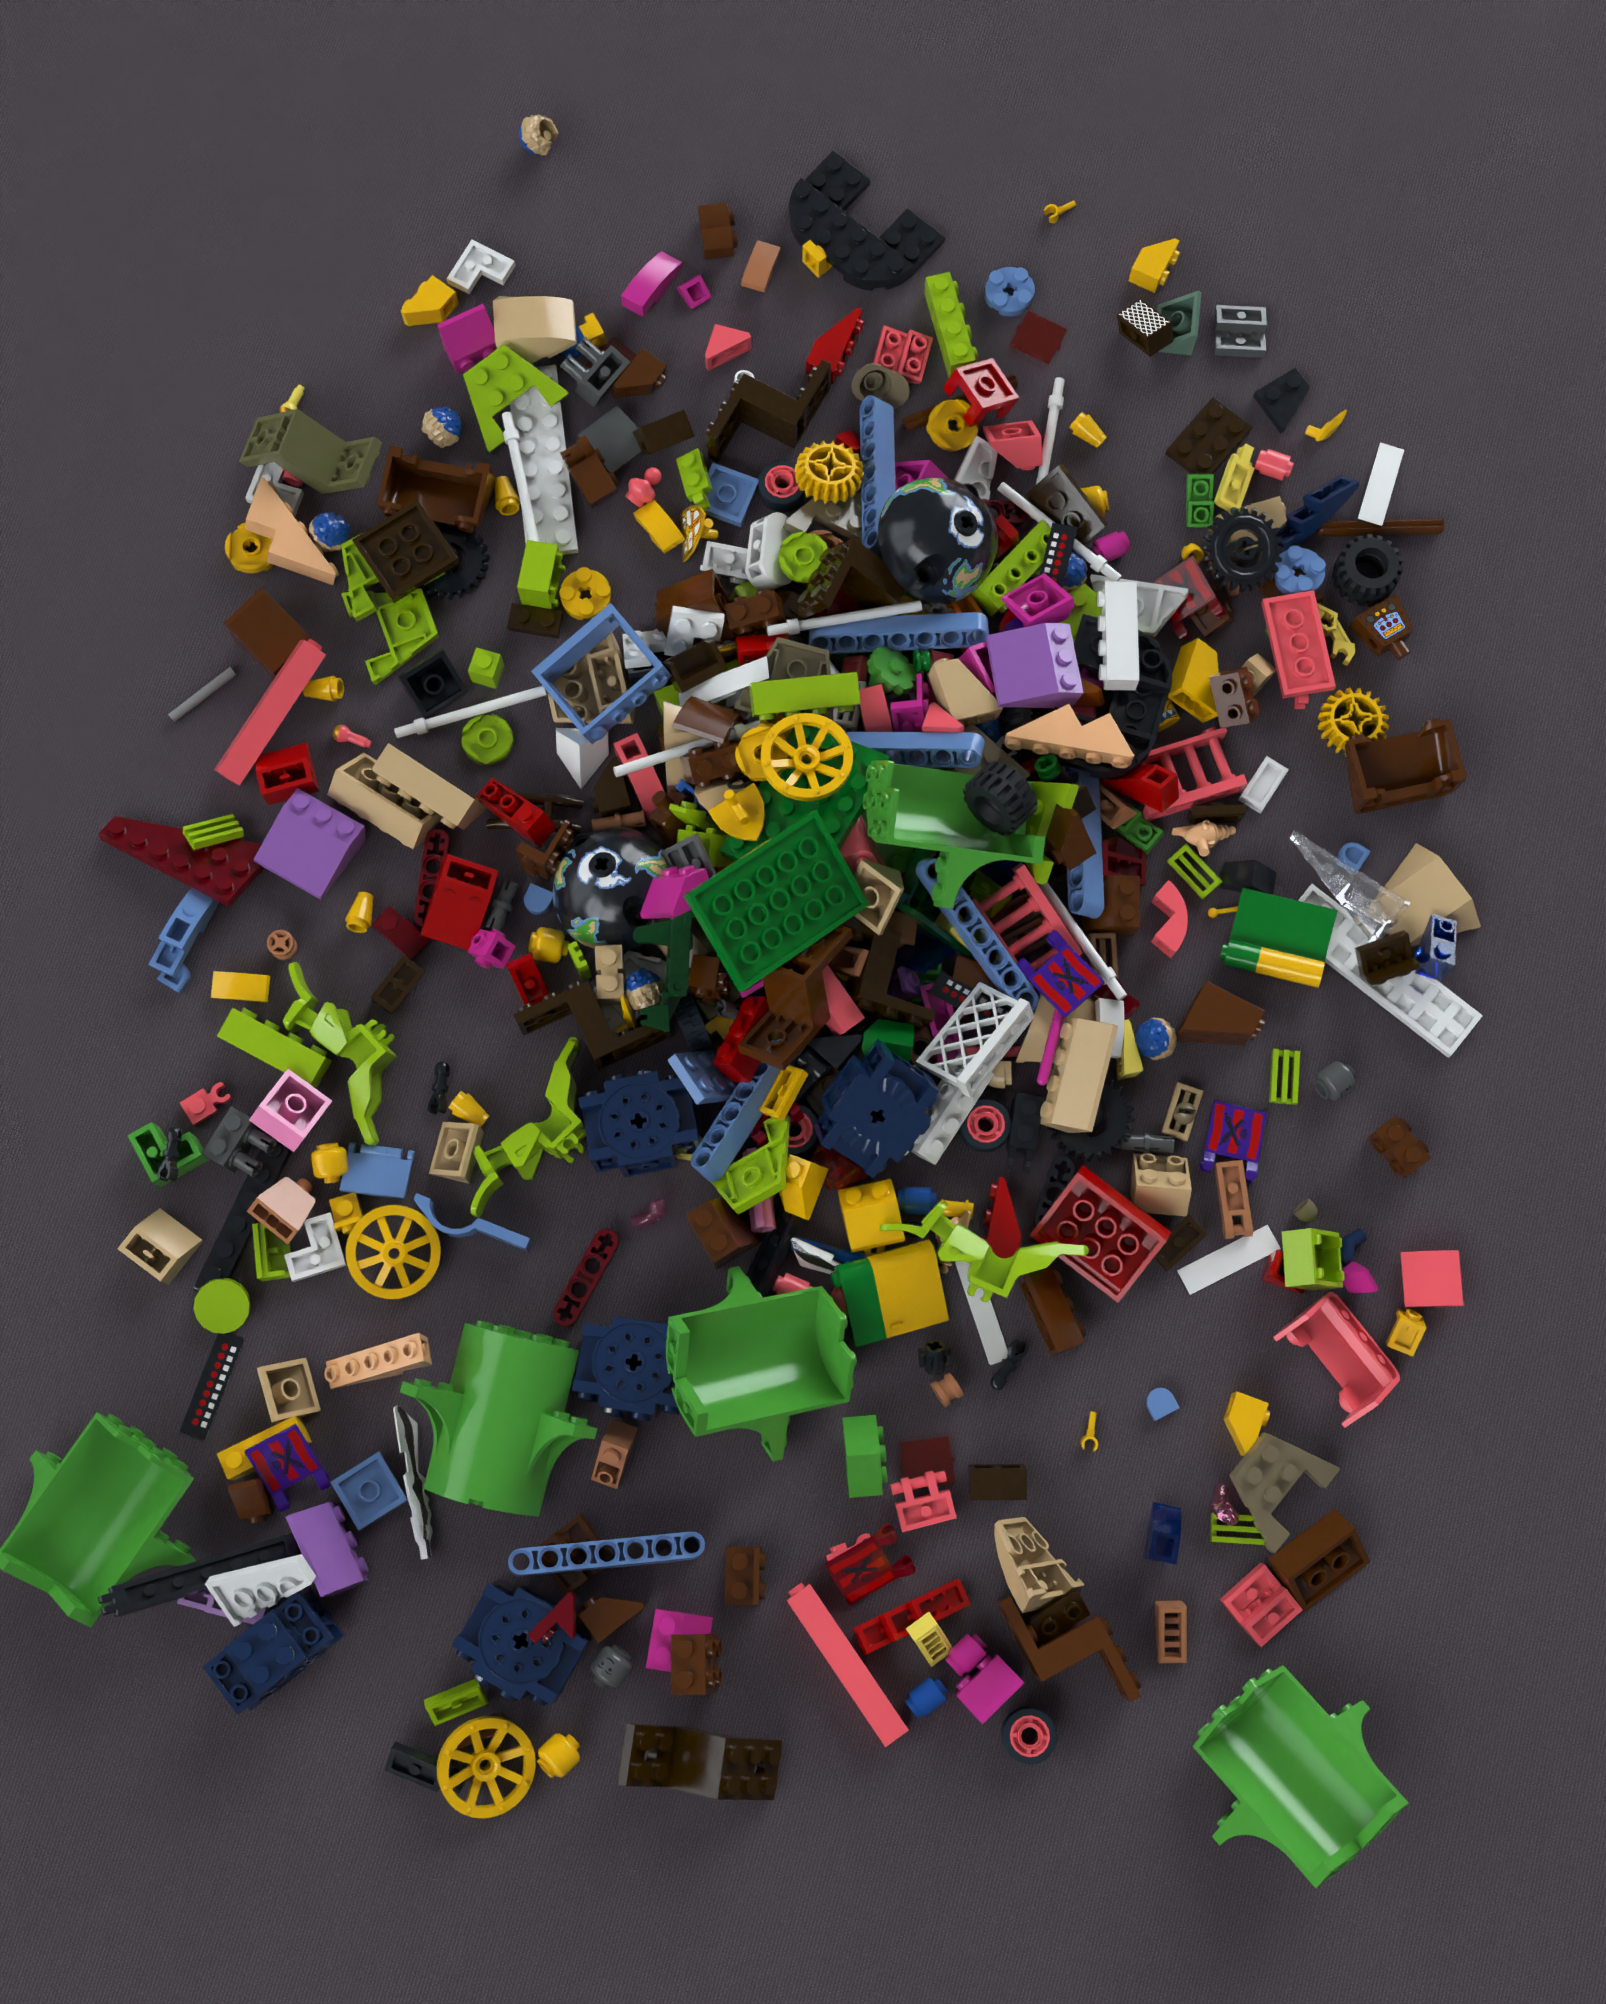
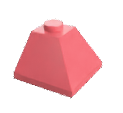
M1032 420L982 426L983 433L990 446L1017 469L1033 470L1036 468L1035 466L1043 465L1042 438Z

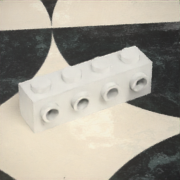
M1105 581L1102 591H1098L1097 606L1102 607V615L1098 616V631H1102V640H1099L1098 655L1103 656V664L1099 666V680H1103L1104 690H1136L1139 682L1137 582Z
M959 1053L955 1059L961 1058L962 1054ZM963 1064L950 1067L949 1074L958 1077L964 1070ZM992 1072L989 1074L971 1098L962 1094L960 1088L942 1079L937 1086L939 1093L935 1104L930 1108L927 1107L931 1117L930 1126L923 1135H919L911 1152L936 1165L994 1074Z

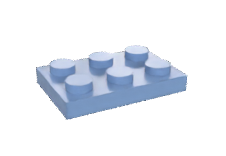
M715 1050L675 1053L668 1059V1062L697 1105L728 1101L739 1082H731L712 1064L717 1055Z

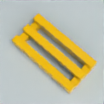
M791 1065L784 1071L780 1070L759 1111L766 1116L769 1115L783 1122L808 1073Z

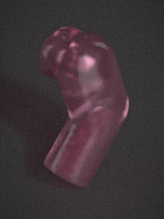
M659 1198L650 1201V1211L631 1216L634 1229L654 1224L666 1214L667 1208L664 1207L663 1199Z
M1221 1484L1216 1485L1211 1510L1223 1523L1233 1526L1238 1522L1239 1515L1235 1508L1227 1501L1229 1488Z

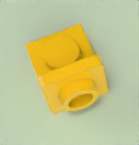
M811 240L802 245V262L818 278L833 267L826 262L827 255L821 246H816Z
M350 1193L329 1200L335 1221L333 1226L336 1231L350 1234L353 1226L363 1216L357 1193Z
M1398 1309L1396 1312L1397 1320L1386 1341V1345L1413 1357L1426 1330V1324L1422 1315L1411 1309L1406 1311Z

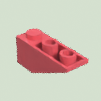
M638 733L613 743L615 754L618 756L621 765L648 756ZM653 766L626 774L648 821H650V815L656 809L652 802V797L658 791H664Z

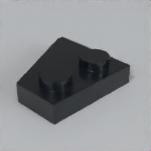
M1294 368L1255 391L1253 397L1281 434L1308 393L1310 386L1298 369Z

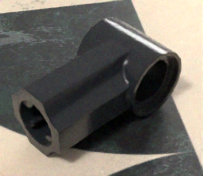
M812 1047L796 1063V1067L807 1072L808 1076L794 1100L795 1103L804 1096L814 1083L819 1082L832 1066Z

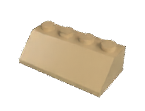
M389 743L371 769L378 774L376 780L387 787L394 784L400 788L397 792L399 795L410 802L413 798L421 802L419 808L430 815L436 812L443 816L440 821L453 830L456 826L464 830L487 809L483 804Z
M366 753L360 754L336 769L327 795L336 800L340 805L357 813L362 819H366L379 827L381 831L390 834L407 847L415 849L425 842L427 834L436 828L443 817L436 812L430 815L419 808L421 802L413 798L410 802L399 795L397 792L400 788L394 784L387 787L376 780L378 774L371 769L377 760Z
M1080 1018L1066 1020L1062 1025L1060 1046L1055 1052L1053 1059L1055 1064L1053 1074L1047 1082V1098L1040 1110V1116L1042 1117L1041 1125L1067 1133L1093 1131L1118 1029L1117 1025Z

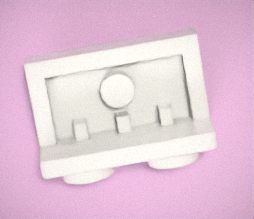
M707 541L703 565L700 566V571L705 572L713 569L719 580L721 576L731 578V583L743 584L749 581L745 572L748 549Z

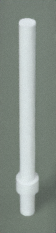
M1061 377L1055 378L1053 392L1048 400L1049 414L1042 448L1043 465L1039 466L1036 484L1047 476L1049 471L1059 410L1062 409L1064 402L1062 393L1065 380Z
M504 412L502 414L505 428L503 435L505 444L508 445L528 540L539 542L518 445L520 442L519 433L515 429L512 413Z
M1005 482L1000 484L997 489L1038 523L1043 520L1050 528L1052 527V523H1055ZM1077 539L1074 540L1072 550L1091 564L1090 567L1097 573L1101 572L1111 581H1119L1122 575L1109 566L1105 558L1101 555H1095Z
M919 600L799 621L797 618L789 619L787 623L766 626L768 636L785 633L795 635L800 634V631L917 612L922 611V604Z
M542 685L425 719L422 717L413 720L414 723L394 728L397 738L414 733L418 735L428 732V729L546 696L547 692Z
M757 720L745 725L743 723L736 724L731 729L728 740H741L744 733L758 727L761 721ZM702 738L613 767L616 777H620L687 755L689 754L688 750L691 748L703 746L706 749L712 747L715 741Z
M1047 882V885L1037 883L1064 925L1096 968L1099 976L1105 981L1104 985H1108L1118 1001L1125 998L1127 993L1117 981L1116 973L1111 967H1107Z

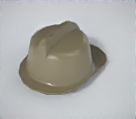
M877 363L866 364L861 369H858L851 383L852 392L859 400L863 401L868 395H873L892 405L893 409L903 405L908 399L910 392L909 384L904 376Z

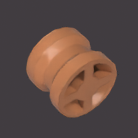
M276 930L267 939L269 951L279 960H289L297 953L298 946L296 940L285 930Z
M950 1372L945 1374L944 1379L940 1382L934 1381L930 1384L944 1407L950 1405L951 1400L954 1398L959 1399L964 1396L960 1386Z

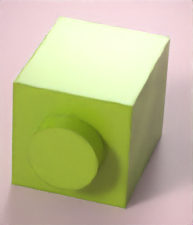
M476 647L468 669L471 681L497 689L504 669L501 654Z

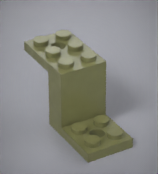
M296 409L257 418L239 463L246 467L274 462L319 493L327 494L363 488L369 482L371 477L370 471L373 464L379 458V449L382 441L376 437L345 442Z

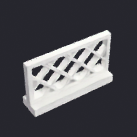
M979 982L916 1060L917 1066L960 1088L962 1094L971 1098L1033 1020L1034 1014L1030 1003L1022 998L1017 1001ZM982 992L991 997V1002L976 1005V1000ZM1004 1005L1013 1007L1008 1014L998 1016L996 1007ZM993 1008L994 1017L979 1020L978 1012ZM974 1013L975 1022L960 1024V1020L964 1015ZM996 1025V1029L992 1034L982 1036L980 1027ZM977 1028L978 1037L963 1040L962 1032ZM958 1033L959 1042L944 1044V1040L948 1035ZM980 1045V1050L976 1054L966 1056L965 1047ZM961 1048V1058L947 1061L946 1052ZM942 1053L943 1062L936 1064L927 1062L932 1055ZM963 1064L964 1070L958 1077L949 1074L948 1068Z

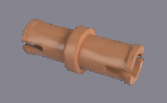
M644 810L626 814L617 812L615 816L592 819L593 832L608 827L630 829L647 827Z

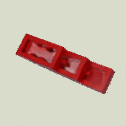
M957 1578L852 1629L863 1654L866 1655L909 1635L906 1628L928 1612L935 1621H938L971 1605L960 1579Z

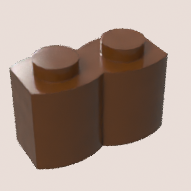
M728 202L698 206L704 259L734 256V248H738L737 233H732L731 226L735 225L734 211L728 209Z

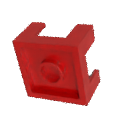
M993 358L956 368L943 387L950 397L959 386L972 404L963 416L969 427L978 425L986 413L992 410H998L997 419L1006 417L1019 399V396Z

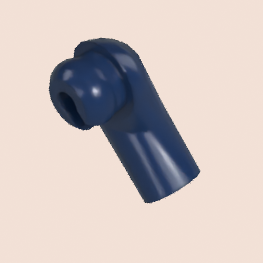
M1358 1229L1342 1238L1340 1251L1343 1267L1351 1261L1354 1262L1355 1246L1367 1240L1363 1230Z

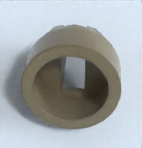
M1188 1102L1178 1104L1173 1112L1174 1119L1182 1125L1190 1124L1196 1117L1195 1107ZM1179 1109L1192 1111V1114L1179 1113Z
M1307 1198L1295 1208L1293 1214L1303 1222H1311L1316 1219L1318 1210L1315 1204Z

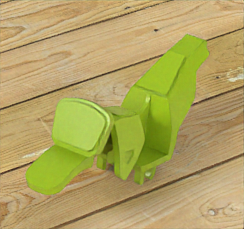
M297 962L290 963L289 973L300 999L293 1002L283 1019V1024L286 1030L291 1033L299 1032L303 1027L309 1029L311 1036L332 1053L354 1061L357 1070L348 1081L353 1117L357 1121L364 1142L375 1146L378 1144L379 1138L372 1117L382 1102V1073L397 1058L396 1054L388 1047L394 1041L395 1036L389 1034L384 1039L387 1032L383 1029L386 1026L384 1024L377 1025L378 1022L376 1020H370L366 1025L359 1024L353 1028L348 1011L336 1009L333 1003H324L319 1014H317L314 1009L319 1000L307 987L300 965Z
M576 1037L568 1039L559 1058L554 1063L545 1093L552 1107L549 1118L540 1123H527L510 1134L509 1137L500 1143V1146L484 1152L480 1145H477L475 1150H473L479 1167L486 1177L472 1201L471 1214L479 1218L482 1215L492 1194L504 1184L497 1172L506 1166L513 1164L524 1180H531L535 1176L544 1150L555 1158H564L568 1163H574L575 1161L569 1155L572 1149L576 1148L581 1154L584 1153V1147L579 1142L586 1137L584 1124L575 1114L578 1088L571 1073L572 1066L581 1048Z
M940 1201L921 1220L920 1223L922 1225L920 1227L908 1224L880 1225V1231H906L924 1239L929 1230L937 1234L943 1241L936 1251L937 1259L939 1261H965L969 1263L967 1277L970 1285L967 1293L973 1297L975 1296V1291L978 1288H982L984 1292L981 1297L982 1302H988L993 1293L1007 1298L1015 1280L1019 1276L1047 1268L1060 1254L1086 1256L1089 1252L1088 1247L1085 1245L1061 1244L1055 1241L1017 1248L1018 1250H1016L1012 1257L1000 1258L993 1253L988 1242L965 1226L958 1223L954 1225L943 1214L948 1205L945 1201L943 1203Z

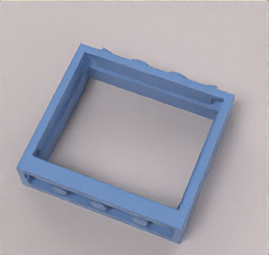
M611 603L531 671L591 744L601 740L613 726L622 722L627 717V714L637 706L642 705L648 696L655 690L662 688L667 680L672 677L669 671ZM620 626L654 668L586 725L553 682Z

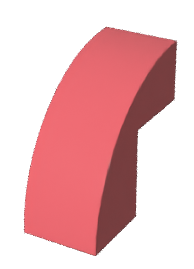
M882 684L860 689L861 704L858 707L865 732H893Z
M1168 880L1156 893L1151 903L1170 919L1155 934L1151 942L1172 959L1186 935L1188 915L1182 895L1174 884Z

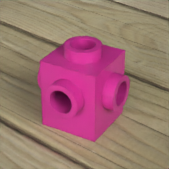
M480 929L473 937L468 953L476 958L475 963L486 969H489L490 966L504 969L516 946L505 939V934L496 929L491 931Z

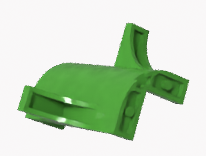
M871 760V765L868 766L866 771L868 790L864 794L862 802L863 808L867 809L868 836L872 837L876 843L940 851V857L937 858L935 863L937 881L932 889L933 906L953 909L957 893L963 882L972 872L987 863L998 860H1011L1042 864L1046 837L1025 835L1027 820L1011 835H999L997 832L994 833L983 826L973 816L964 800L963 789L975 775L895 764L894 761Z
M739 1266L730 1267L728 1269L726 1287L729 1295L722 1302L704 1310L668 1317L666 1361L668 1374H673L675 1387L671 1389L678 1409L695 1437L729 1429L742 1428L754 1430L761 1434V1444L774 1462L783 1459L784 1448L787 1446L786 1433L787 1426L790 1424V1415L850 1401L857 1359L855 1353L848 1348L843 1340L845 1328H847L848 1324L847 1317L844 1312H841L835 1304L833 1297L829 1296L823 1286L762 1298L761 1293L756 1291L751 1284L750 1278L743 1273Z
M477 1320L476 1325L465 1323L450 1384L438 1382L437 1387L431 1386V1381L415 1378L414 1383L402 1381L400 1393L411 1396L419 1401L426 1409L433 1426V1451L423 1489L465 1504L471 1503L490 1510L539 1517L548 1478L557 1458L573 1442L584 1438L595 1439L597 1428L587 1425V1419L571 1416L570 1418V1413L565 1412L579 1350L569 1347V1341L539 1333L535 1335L507 1325L499 1324L498 1326L481 1320Z
M96 1412L63 1460L50 1451L45 1455L35 1450L29 1460L34 1469V1484L28 1505L20 1521L0 1548V1569L49 1593L68 1617L90 1628L100 1616L101 1608L109 1603L99 1604L98 1597L109 1593L108 1588L125 1583L135 1575L154 1567L166 1565L182 1566L196 1561L189 1553L191 1548L180 1540H176L175 1543L169 1541L170 1537L159 1530L194 1480L186 1471L188 1466L177 1459L178 1456L164 1447L160 1450L155 1447L156 1444L146 1438L145 1434L131 1425L128 1428L116 1416L109 1413L105 1417Z
M1282 1665L1274 1671L1271 1668L1267 1669L1258 1680L1255 1677L1250 1679L1242 1687L1244 1691L1242 1696L1239 1695L1233 1699L1228 1707L1225 1705L1220 1706L1211 1716L1214 1719L1212 1723H1207L1198 1731L1197 1735L1200 1738L1192 1747L1238 1798L1231 1805L1234 1811L1226 1813L1217 1822L1219 1829L1212 1836L1219 1845L1238 1835H1252L1267 1840L1283 1851L1311 1884L1318 1888L1348 1865L1366 1846H1369L1409 1802L1380 1772L1365 1748L1361 1724L1364 1716L1370 1710L1369 1706L1363 1700L1354 1706L1348 1703L1338 1714L1334 1712L1329 1716Z

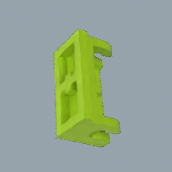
M262 1223L252 1224L257 1279L264 1282L291 1278L284 1256L291 1253L290 1243H285Z

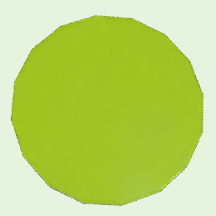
M797 532L789 535L782 542L778 553V563L781 571L793 581L809 583V577L818 569L821 563L819 561L820 556L828 548L826 542L820 536L807 534L806 532Z
M478 715L469 720L463 728V750L468 758L477 764L486 766L498 764L506 759L512 751L514 743L512 729L507 721L498 715Z
M220 1278L210 1280L201 1287L195 1297L193 1309L196 1319L205 1329L213 1333L225 1334L233 1332L244 1324L250 1313V1297L242 1284L233 1279Z

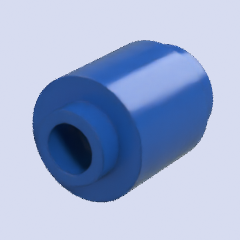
M905 1186V1189H898L899 1211H904V1214H928L936 1205L937 1193H931V1187Z
M928 1677L909 1692L910 1696L904 1701L919 1719L923 1715L927 1717L946 1702L947 1699L944 1695L948 1691L939 1678L933 1681L931 1677Z

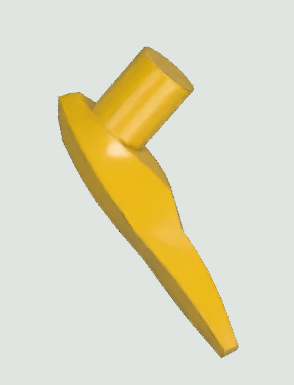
M1345 409L1321 429L1309 425L1305 434L1316 438L1318 442L1324 441L1339 427L1347 410Z
M621 994V1006L625 1023L614 1029L617 1035L629 1027L638 1028L629 1001L624 994Z

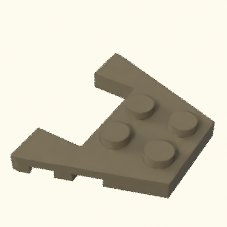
M856 491L854 497H848L846 502L838 499L836 505L833 501H828L824 504V501L821 499L815 502L813 498L787 518L783 528L793 534L807 532L814 520L850 540L855 538L862 544L861 493Z
M777 637L766 654L769 678L763 681L830 675L829 650ZM747 686L734 705V709L752 714L749 686ZM827 709L828 714L821 715L834 721V709Z
M1263 1432L1229 1476L1245 1507H1248L1254 1518L1253 1523L1257 1531L1261 1532L1267 1550L1271 1553H1276L1290 1535L1271 1515L1277 1505L1303 1472L1319 1487L1326 1489L1340 1468L1269 1433Z

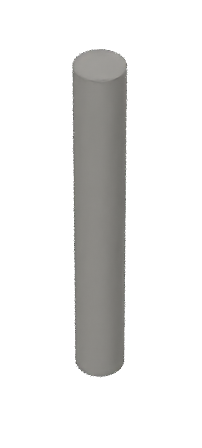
M231 667L227 668L168 714L175 723L236 676L235 672Z

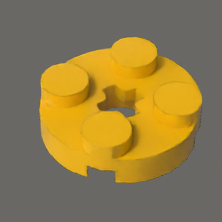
M959 399L946 400L936 405L931 411L926 429L933 442L941 449L949 452L964 449L977 436V425L969 427L963 418L970 408L967 402ZM955 419L957 421L956 427L958 428V430L951 431L949 429L948 421H953Z
M245 523L237 526L238 529L232 534L230 532L225 541V552L236 570L244 573H259L273 567V564L267 562L268 551L273 539L245 530ZM250 543H255V546L258 547L257 550L251 553L245 550L246 547H250Z
M587 567L579 568L564 579L559 591L564 610L577 620L593 618L611 603V589L607 579L599 572L590 570ZM589 590L592 597L590 599L585 597L582 600L580 599V592Z
M756 727L744 733L735 751L736 761L740 770L750 780L755 782L767 781L762 770L761 758L757 759L755 756L759 754L764 738L770 730L768 727ZM773 745L770 754L771 760L790 758L789 755ZM787 769L774 770L779 776L782 774V772L786 771Z

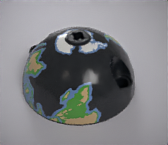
M937 477L918 479L899 487L892 493L880 514L878 539L884 562L896 581L913 596L930 603L951 604L968 597L988 576L995 561L998 548L996 524L989 507L984 500L979 498L978 491L972 484H963L956 480Z
M608 827L589 834L582 833L575 836L571 841V847L563 855L558 865L553 883V902L559 921L565 931L580 944L594 950L595 946L622 945L624 951L643 945L635 942L633 939V932L642 922L649 921L647 925L671 919H642L640 915L653 878L662 875V870L669 868L661 852L666 848L650 835L624 827Z

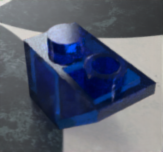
M1435 914L1430 916L1417 950L1416 960L1419 962L1420 968L1416 969L1415 974L1441 981L1455 966L1457 921Z
M1153 1502L1143 1559L1176 1565L1181 1540V1508Z

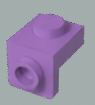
M902 966L897 968V974L890 977L886 994L905 1001L920 996L917 974L914 970Z

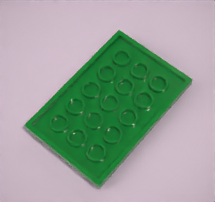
M803 726L806 744L812 745L820 729L813 726ZM793 729L786 741L797 749L798 743L795 730ZM828 733L818 751L821 753L839 746V743ZM850 741L853 749V765L847 781L836 793L816 801H798L788 798L776 791L768 781H761L757 789L764 801L765 820L758 841L741 840L729 835L720 849L722 856L736 861L814 810L818 811L840 851L864 810L862 805L863 796L868 790L866 771L868 766L871 765V760L892 761L891 757ZM843 754L821 763L840 770L843 765ZM806 760V761H803V763H805V764H809V763H810V762L807 761V760ZM787 769L779 777L786 782L795 769ZM815 772L820 787L834 779ZM802 775L794 785L798 788L811 789L806 775Z
M817 810L803 816L683 895L739 992L745 991L870 905Z

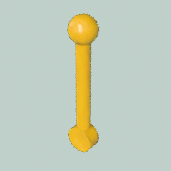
M1238 906L1223 909L1210 908L1208 915L1211 918H1215L1218 914L1236 912Z

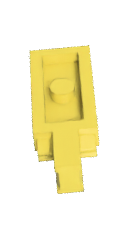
M1245 444L1239 447L1236 454H1232L1228 460L1214 499V504L1226 511H1230L1232 507L1241 508L1255 469L1252 467L1253 463L1250 462L1254 450L1252 446Z

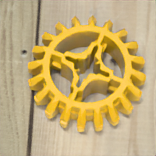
M823 440L818 445L813 442L811 448L805 447L803 453H800L797 458L795 480L799 484L800 491H805L806 497L814 496L815 502L821 499L824 501V504L828 501H833L836 505L838 499L846 502L848 497L853 498L856 491H859L864 476L862 461H859V454H853L852 447L845 449L844 443L835 445L834 441H832L830 444H826Z
M1350 687L1345 690V693L1341 690L1337 691L1335 696H1329L1326 700L1327 703H1323L1321 706L1322 712L1318 715V720L1321 721L1318 725V730L1324 731L1321 734V739L1328 738L1327 747H1331L1334 744L1337 747L1335 752L1339 753L1341 749L1345 750V744L1350 737L1361 734L1363 732L1362 729H1366L1367 726H1372V733L1367 736L1371 738V741L1386 738L1384 732H1387L1389 725L1385 722L1388 721L1389 715L1382 714L1386 709V705L1378 706L1379 697L1372 700L1370 698L1371 691L1363 695L1361 687L1355 693H1353ZM1345 706L1346 711L1344 715L1334 719L1335 711Z

